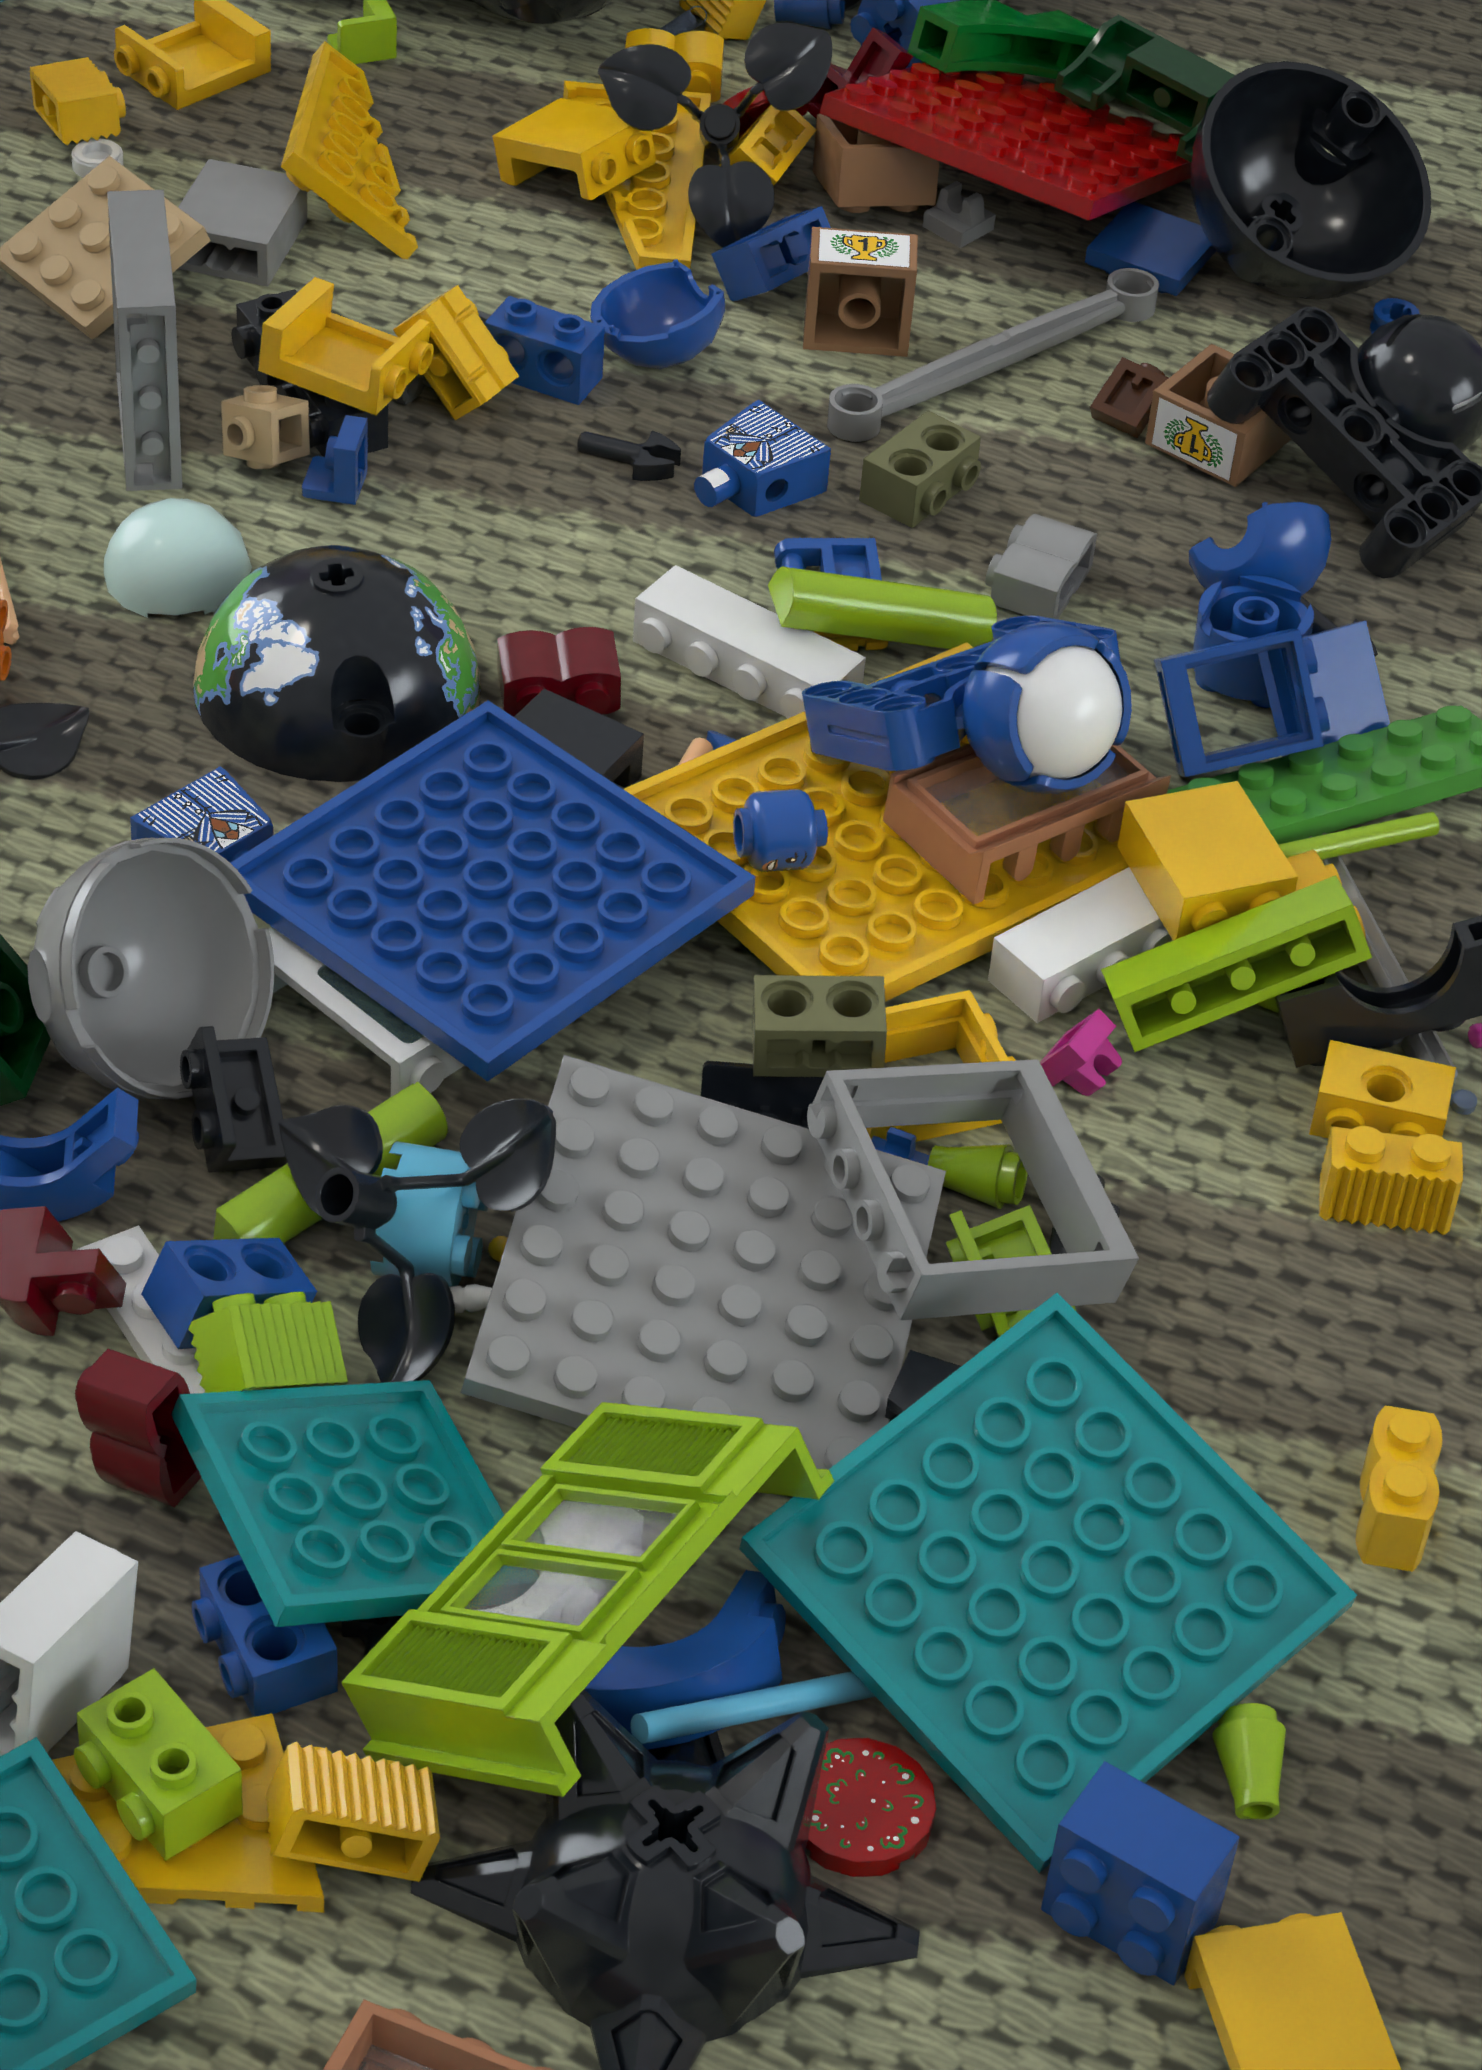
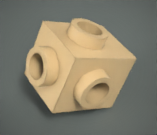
M253 385L243 389L244 395L221 401L223 455L246 460V466L253 469H271L278 467L281 463L310 455L308 400L277 394V388L274 386Z

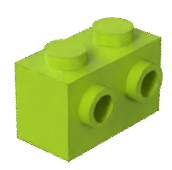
M155 1668L77 1712L79 1746L74 1749V1758L81 1774L93 1788L98 1789L104 1786L117 1802L119 1816L129 1833L138 1841L147 1838L165 1861L243 1814L241 1768Z

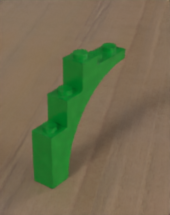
M960 0L920 6L908 52L913 57L944 73L1001 71L1057 79L1058 73L1066 69L1082 54L1099 29L1060 10L1025 15L997 0Z

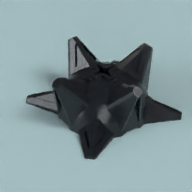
M584 1689L555 1722L581 1777L564 1797L546 1794V1818L537 1829L532 1841L428 1863L420 1881H412L411 1894L516 1942L526 1968L533 1972L538 1981L557 2000L563 2011L590 2027L601 2070H690L706 2042L738 2032L746 2023L754 2020L776 2003L784 2001L800 1979L914 1959L918 1955L919 1929L812 1876L805 1851L829 1728L817 1715L809 1712L797 1714L726 1757L717 1731L685 1743L647 1750Z

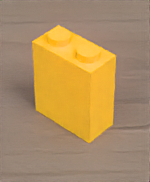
M1238 781L1125 801L1118 849L1172 940L1295 892L1298 875Z

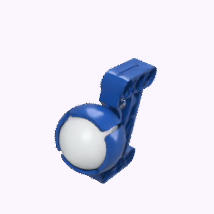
M1042 616L1011 617L998 621L991 626L994 641L866 685L852 681H830L808 687L802 691L812 752L883 770L903 771L932 763L936 756L960 748L962 739L967 735L968 742L983 765L1006 783L1026 792L1058 794L1078 789L1097 779L1112 764L1116 754L1110 750V747L1112 745H1121L1129 730L1132 712L1131 689L1126 671L1120 661L1116 630Z

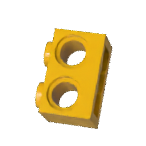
M770 105L745 131L728 153L730 164L733 165L740 161L752 162L764 170L774 186L817 129L796 110L780 111Z

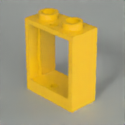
M970 990L886 1007L887 1036L885 1063L954 1048L963 1063L1016 1061L1013 1056L1007 1057L998 1041L997 1029L992 1016L989 1013L982 1012ZM987 1120L872 1127L866 1129L871 1140L873 1136L886 1140L889 1128L894 1127L916 1135V1142L1001 1124L1002 1121Z

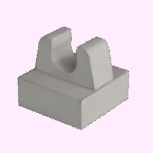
M956 181L941 189L936 206L924 212L923 227L953 245L962 248L994 230L996 215L984 208V200L981 194L976 192L967 198L962 196V183Z

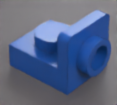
M345 415L338 437L330 436L328 439L325 457L315 456L312 458L302 484L303 497L356 505L367 475L368 418Z

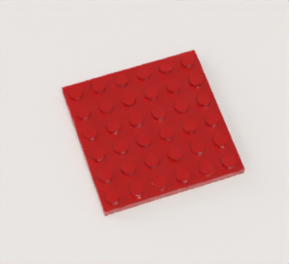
M925 62L913 63L911 67L906 69L891 70L889 74L880 77H869L867 81L858 84H846L845 88L824 94L819 113L1088 221L1191 178V163L1176 155L1180 138L1184 134L1170 133L1168 136L1153 130L1154 124L1146 119L1136 116H1127L1124 119L1111 114V108L1107 104L1096 111L1081 108L1075 105L1070 98L1055 91V84L1040 83L1037 85L1024 80L1025 74L1001 71L944 73Z

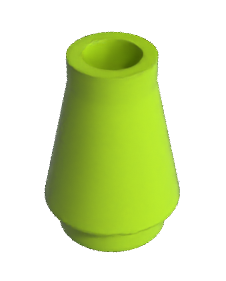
M1011 1144L963 1147L935 1145L928 1160V1166L946 1171L943 1182L944 1187L998 1209H1001L1004 1203L1018 1205L1023 1197L1028 1173Z
M1244 1703L1231 1706L1218 1720V1727L1212 1733V1738L1234 1799L1235 1814L1240 1819H1270L1280 1812L1279 1789L1286 1728L1277 1720L1275 1709L1265 1704Z

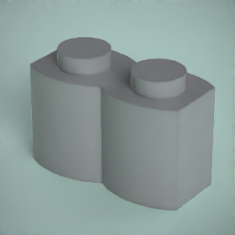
M1032 514L1023 526L1015 525L1010 534L1003 555L996 553L987 570L985 584L992 587L991 598L995 605L1026 616L1033 615L1059 619L1068 605L1072 594L1076 593L1092 567L1097 533L1038 514Z

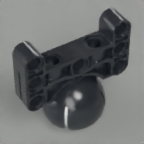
M1305 307L1235 353L1208 391L1207 402L1209 408L1217 417L1228 423H1243L1263 410L1376 524L1375 528L1361 544L1359 550L1361 562L1375 576L1393 578L1400 575L1461 529L1482 504V467L1470 461L1463 454L1482 435V347L1464 328L1445 317L1422 314L1402 316L1380 326L1358 349L1338 328L1336 321L1330 314L1317 307Z

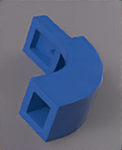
M117 1087L74 1124L60 1132L36 1138H15L0 1135V1210L46 1206L59 1222L86 1213L113 1197L116 1166L124 1164L132 1156L139 1141V1132L137 1131L139 1100Z
M745 1570L720 1612L708 1625L688 1637L667 1644L647 1647L621 1646L585 1687V1690L632 1735L631 1719L635 1714L778 1686L783 1680L778 1646L784 1636L786 1615L783 1605L777 1604L775 1587L761 1572ZM723 1728L642 1745L647 1750L668 1747L707 1736Z

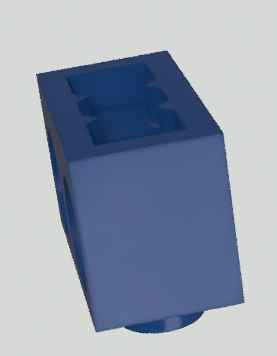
M822 206L784 217L711 254L730 300L734 302L768 292L808 272L812 227L831 228Z
M508 296L484 322L495 341L506 350L509 362L519 375L518 378L511 382L513 384L580 405L603 377L604 326L583 320L577 315L564 314L536 305L530 300L518 299L512 296Z
M280 1238L166 1241L141 1295L178 1349L195 1348L191 1344L194 1335L188 1330L191 1321L213 1313L212 1303L220 1298L252 1293L254 1294L256 1304L260 1303L261 1305L264 1304L266 1299L276 1295L304 1292L306 1301H311L312 1303L317 1290Z
M240 1555L199 1568L201 1599L192 1601L194 1621L203 1642L216 1641L222 1653L218 1657L219 1669L225 1688L232 1699L243 1696L252 1716L256 1717L270 1713L275 1714L338 1692L337 1647L324 1623L275 1627Z

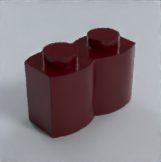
M579 627L554 635L544 631L526 630L509 633L497 638V670L503 710L511 716L517 715L543 689L549 690L599 714H609L621 709V673L613 631L598 627Z
M107 1349L92 1366L84 1370L75 1389V1399L80 1418L85 1427L92 1432L90 1452L94 1468L104 1482L175 1508L201 1479V1475L171 1416L179 1394H190L185 1379L177 1372L111 1349Z

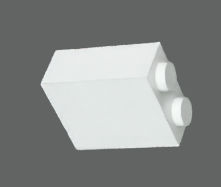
M75 1531L0 1602V1756L35 1737L38 1738L45 1751L48 1752L77 1723V1712L98 1701L128 1669L138 1570L137 1560Z

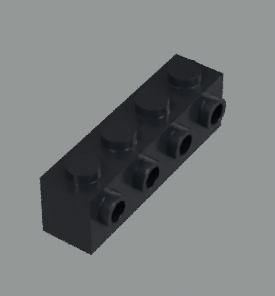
M296 289L278 294H265L258 299L236 304L237 327L232 329L231 335L238 357L240 359L247 358L251 363L260 385L276 387L277 394L308 400L310 448L316 447L320 454L325 457L328 439L330 436L338 437L345 415L368 418V453L388 448V404L375 416L258 371L262 325L297 293Z

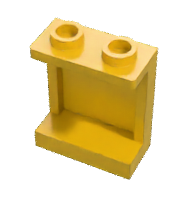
M194 0L195 21L148 40L126 25L115 28L116 49L114 50V60L119 71L124 76H129L148 89L154 97L161 98L176 110L271 72V30L227 0Z
M566 98L555 100L492 136L501 181L517 186L550 166L574 171L577 174L581 198L587 200L595 199L656 162L651 131H641L632 128L624 123L611 107Z
M314 277L263 323L258 371L376 416L392 399H399L406 386L418 374L423 375L429 368L434 353V346L429 343L431 322L419 319L399 338L332 313L334 284Z
M1342 1912L1320 1916L1299 1913L1290 1915L1277 1923L1246 1928L1225 1925L1214 1928L1203 1935L1194 1936L1184 1976L1189 1990L1202 1988L1230 2070H1401Z

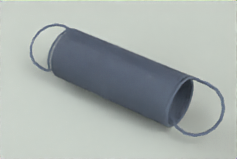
M687 10L660 29L676 36L683 32L692 31L699 25L690 10Z

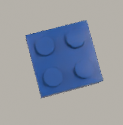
M1104 1761L1058 1824L1041 1910L1051 1915L1056 1924L1067 1933L1077 1937L1087 1936L1119 1955L1124 1964L1133 1971L1146 1976L1155 1975L1174 1986L1186 1969L1194 1936L1207 1933L1218 1922L1240 1836Z

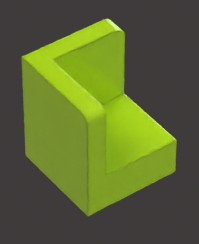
M363 0V17L340 20L337 24V33L329 34L327 36V43L354 64L397 58V17L387 0Z

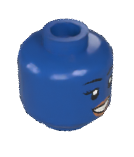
M799 789L753 792L746 799L744 808H737L734 813L733 835L736 852L740 858L747 857L750 866L761 872L805 869L813 862L817 847L825 846L827 843L828 827L825 812L823 809L815 810L809 795Z

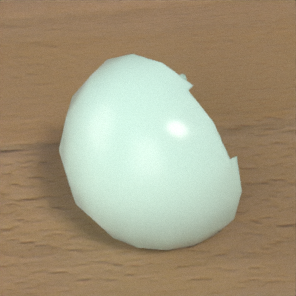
M169 498L149 503L136 509L119 525L109 542L104 557V577L108 592L124 608L147 618L148 614L182 615L204 610L206 615L210 612H216L221 602L250 574L252 569L240 531L210 505L190 499Z

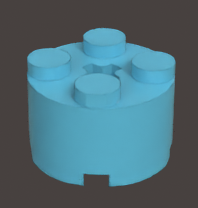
M396 1141L389 1153L401 1156L397 1170L383 1168L381 1177L384 1175L413 1177L460 1174L470 1168L463 1160L459 1151ZM476 1182L464 1187L396 1191V1212L389 1222L376 1229V1234L413 1264L415 1276L424 1273L438 1274L446 1280L449 1287L458 1286L462 1276L475 1278L481 1261L483 1246L482 1238L473 1237L478 1210H488V1207L478 1197ZM383 1257V1262L370 1261L371 1271L374 1275L394 1274L400 1276L398 1269L386 1258Z

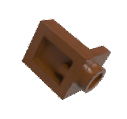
M1122 357L1090 406L1092 418L1138 438L1149 422L1153 391L1169 377H1166L1154 365L1149 363H1141L1139 365Z

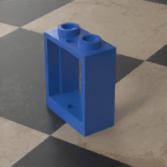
M1287 629L1154 659L1179 775L1189 777L1324 746L1321 732L1330 730L1329 716L1323 697L1314 698L1310 674L1318 673L1316 653L1312 640L1310 638L1302 640L1300 630ZM1281 648L1298 732L1204 753L1187 669Z

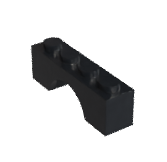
M1482 915L1453 923L1449 942L1442 957L1428 972L1409 983L1394 987H1373L1356 982L1341 971H1338L1276 996L1275 1000L1284 1034L1296 1068L1305 1065L1324 1066L1330 1040L1366 1048L1384 1049L1400 1043L1404 1037L1429 1030L1438 1032L1449 1031L1461 1026L1465 1020L1482 1016Z

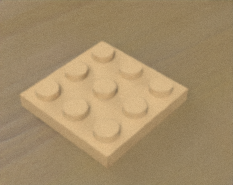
M108 156L0 247V267L90 339L98 337L114 323L107 191L154 189L111 156ZM164 197L173 273L211 240L204 226Z

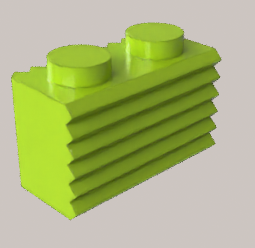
M290 1292L270 1297L264 1301V1304L260 1305V1303L256 1304L254 1294L252 1293L236 1294L214 1301L212 1303L214 1312L191 1321L188 1330L194 1335L191 1344L197 1348L194 1358L200 1362L197 1372L202 1375V1379L199 1385L205 1389L204 1393L334 1386L348 1383L331 1301L311 1303V1301H306L304 1292Z

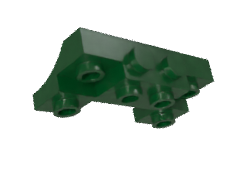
M1118 14L1103 23L1082 54L1066 69L1058 73L1054 90L1070 98L1075 105L1093 111L1117 98L1185 134L1180 138L1176 155L1191 163L1198 126L1216 93L1235 75Z

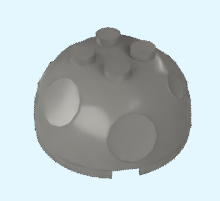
M153 837L129 840L107 848L84 863L61 886L53 890L36 922L37 934L34 949L30 952L28 962V984L32 1004L38 1018L44 1023L60 1055L72 1067L86 1073L105 1087L114 1090L118 1087L132 1096L148 1099L186 1098L193 1096L192 1089H185L180 1074V1058L182 1051L187 1050L199 1027L213 1026L216 1040L261 1037L270 1012L274 990L272 941L269 928L258 929L244 894H249L253 890L230 862L214 850L191 840Z

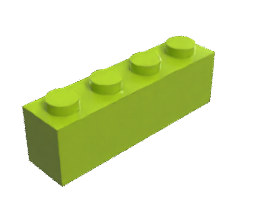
M1335 875L1103 968L1101 971L1133 1050L1138 1052L1371 959L1372 955L1354 906Z

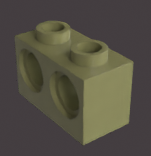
M929 410L863 459L859 501L913 528L930 514L933 516L937 515L943 509L946 502L959 491H967L975 484L981 470V463L978 461L981 436Z
M754 975L752 1012L753 1076L824 1077L826 1071L884 1068L887 1036L884 976Z

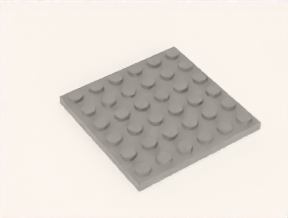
M564 1055L548 1105L552 1109L556 1120L555 1153L551 1174L541 1194L530 1205L515 1212L460 1393L578 1428L601 1402L762 1418L764 1424L798 1427L816 1468L829 1470L889 1423L890 1419L885 1418L887 1399L902 1367L912 1320L900 1321L888 1293L881 1289L877 1278V1269L864 1241L860 1240L856 1235L853 1216L841 1190L837 1189L832 1182L830 1166L818 1139H815L809 1129ZM876 1150L922 1250L927 1257L946 1171Z

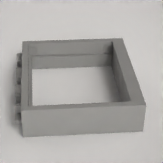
M164 190L107 191L116 376L126 491L182 489L176 305Z
M1038 1059L826 1071L813 1104H809L807 1122L809 1131L815 1139H818L830 1166L832 1182L843 1194L853 1216L856 1235L860 1240L864 1241L877 1269L879 1285L885 1293H888L900 1321L1033 1310L1055 1293H1058L1070 1306L1116 1303L1139 1257ZM1001 1120L1067 1253L929 1264L866 1128Z

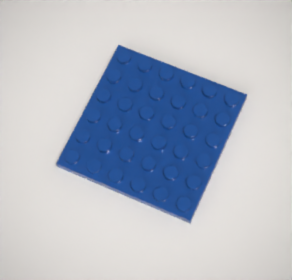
M489 700L230 862L253 890L249 894H244L253 914L487 1082L754 895L755 888L754 875Z

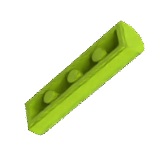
M790 567L778 568L768 584L781 627L952 649L966 642L972 647L991 642L993 639L991 626L997 622V611L993 599L988 595Z
M419 1082L412 1083L368 1112L379 1127L383 1143L382 1160L373 1175L381 1176L383 1168L397 1170L401 1156L389 1153L396 1141L433 1147L447 1136L448 1125L441 1106L434 1096ZM287 1163L216 1209L213 1240L280 1238L284 1244L323 1218L316 1214L303 1199Z

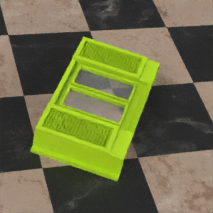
M601 1402L540 1468L542 1475L448 1577L417 1610L409 1609L341 1682L371 1737L369 1743L362 1749L366 1757L370 1755L374 1762L383 1758L396 1762L400 1761L404 1767L414 1764L418 1770L428 1766L432 1773L564 1797L579 1780L581 1774L555 1725L557 1719L756 1492L819 1500L834 1482L830 1470L816 1468L798 1427L764 1424L762 1418Z

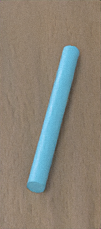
M850 1671L635 1714L631 1719V1733L641 1744L876 1696Z

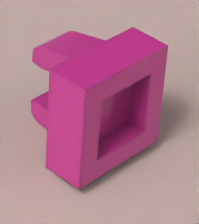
M1099 1008L1065 1032L1041 1060L1040 1064L1052 1086L1063 1080L1080 1094L1090 1096L1107 1083L1100 1074L1108 1076L1121 1066L1122 1059L1107 1038L1116 1028V1025Z

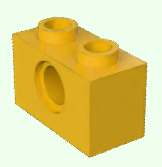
M1330 1040L1309 1134L1328 1138L1331 1127L1353 1129L1358 1126H1369L1379 1130L1381 1133L1413 1137L1423 1134H1435L1442 1137L1447 1121L1456 1067Z

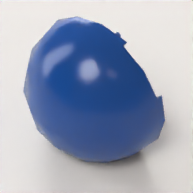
M675 259L673 262L650 265L627 273L604 287L592 302L590 318L592 323L605 327L604 345L609 350L635 366L661 370L693 359L713 342L725 314L724 291L712 284L708 286L709 296H707L695 282L691 269L678 262V259Z
M1263 502L1262 508L1247 516V531L1243 539L1236 546L1222 549L1216 545L1213 538L1209 537L1189 550V565L1199 583L1205 589L1222 581V588L1238 585L1239 576L1258 575L1286 582L1299 590L1301 596H1303L1313 587L1326 566L1332 540L1329 515L1320 506L1303 502L1274 503L1270 505L1267 502Z

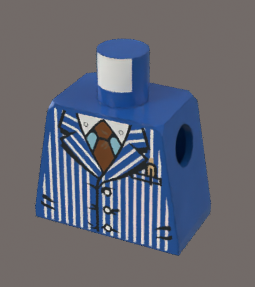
M757 400L707 437L704 443L702 475L695 479L694 490L700 502L707 507H714L728 499L751 516L758 517L827 491L831 448L762 401Z
M221 766L130 817L131 840L151 837L191 840L214 850L228 862H232L274 835L273 824L268 815Z

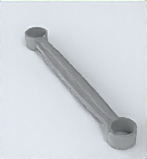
M1118 269L1108 276L1106 291L1006 329L987 339H982L873 389L861 384L839 386L829 396L827 428L834 436L842 440L851 442L870 440L879 434L881 418L924 402L1067 341L1113 318L1128 322L1147 320L1155 313L1159 282L1151 273L1141 269Z

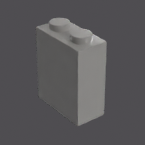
M208 159L178 208L204 226L211 241L178 269L268 287L308 220L307 192L295 186L284 173Z

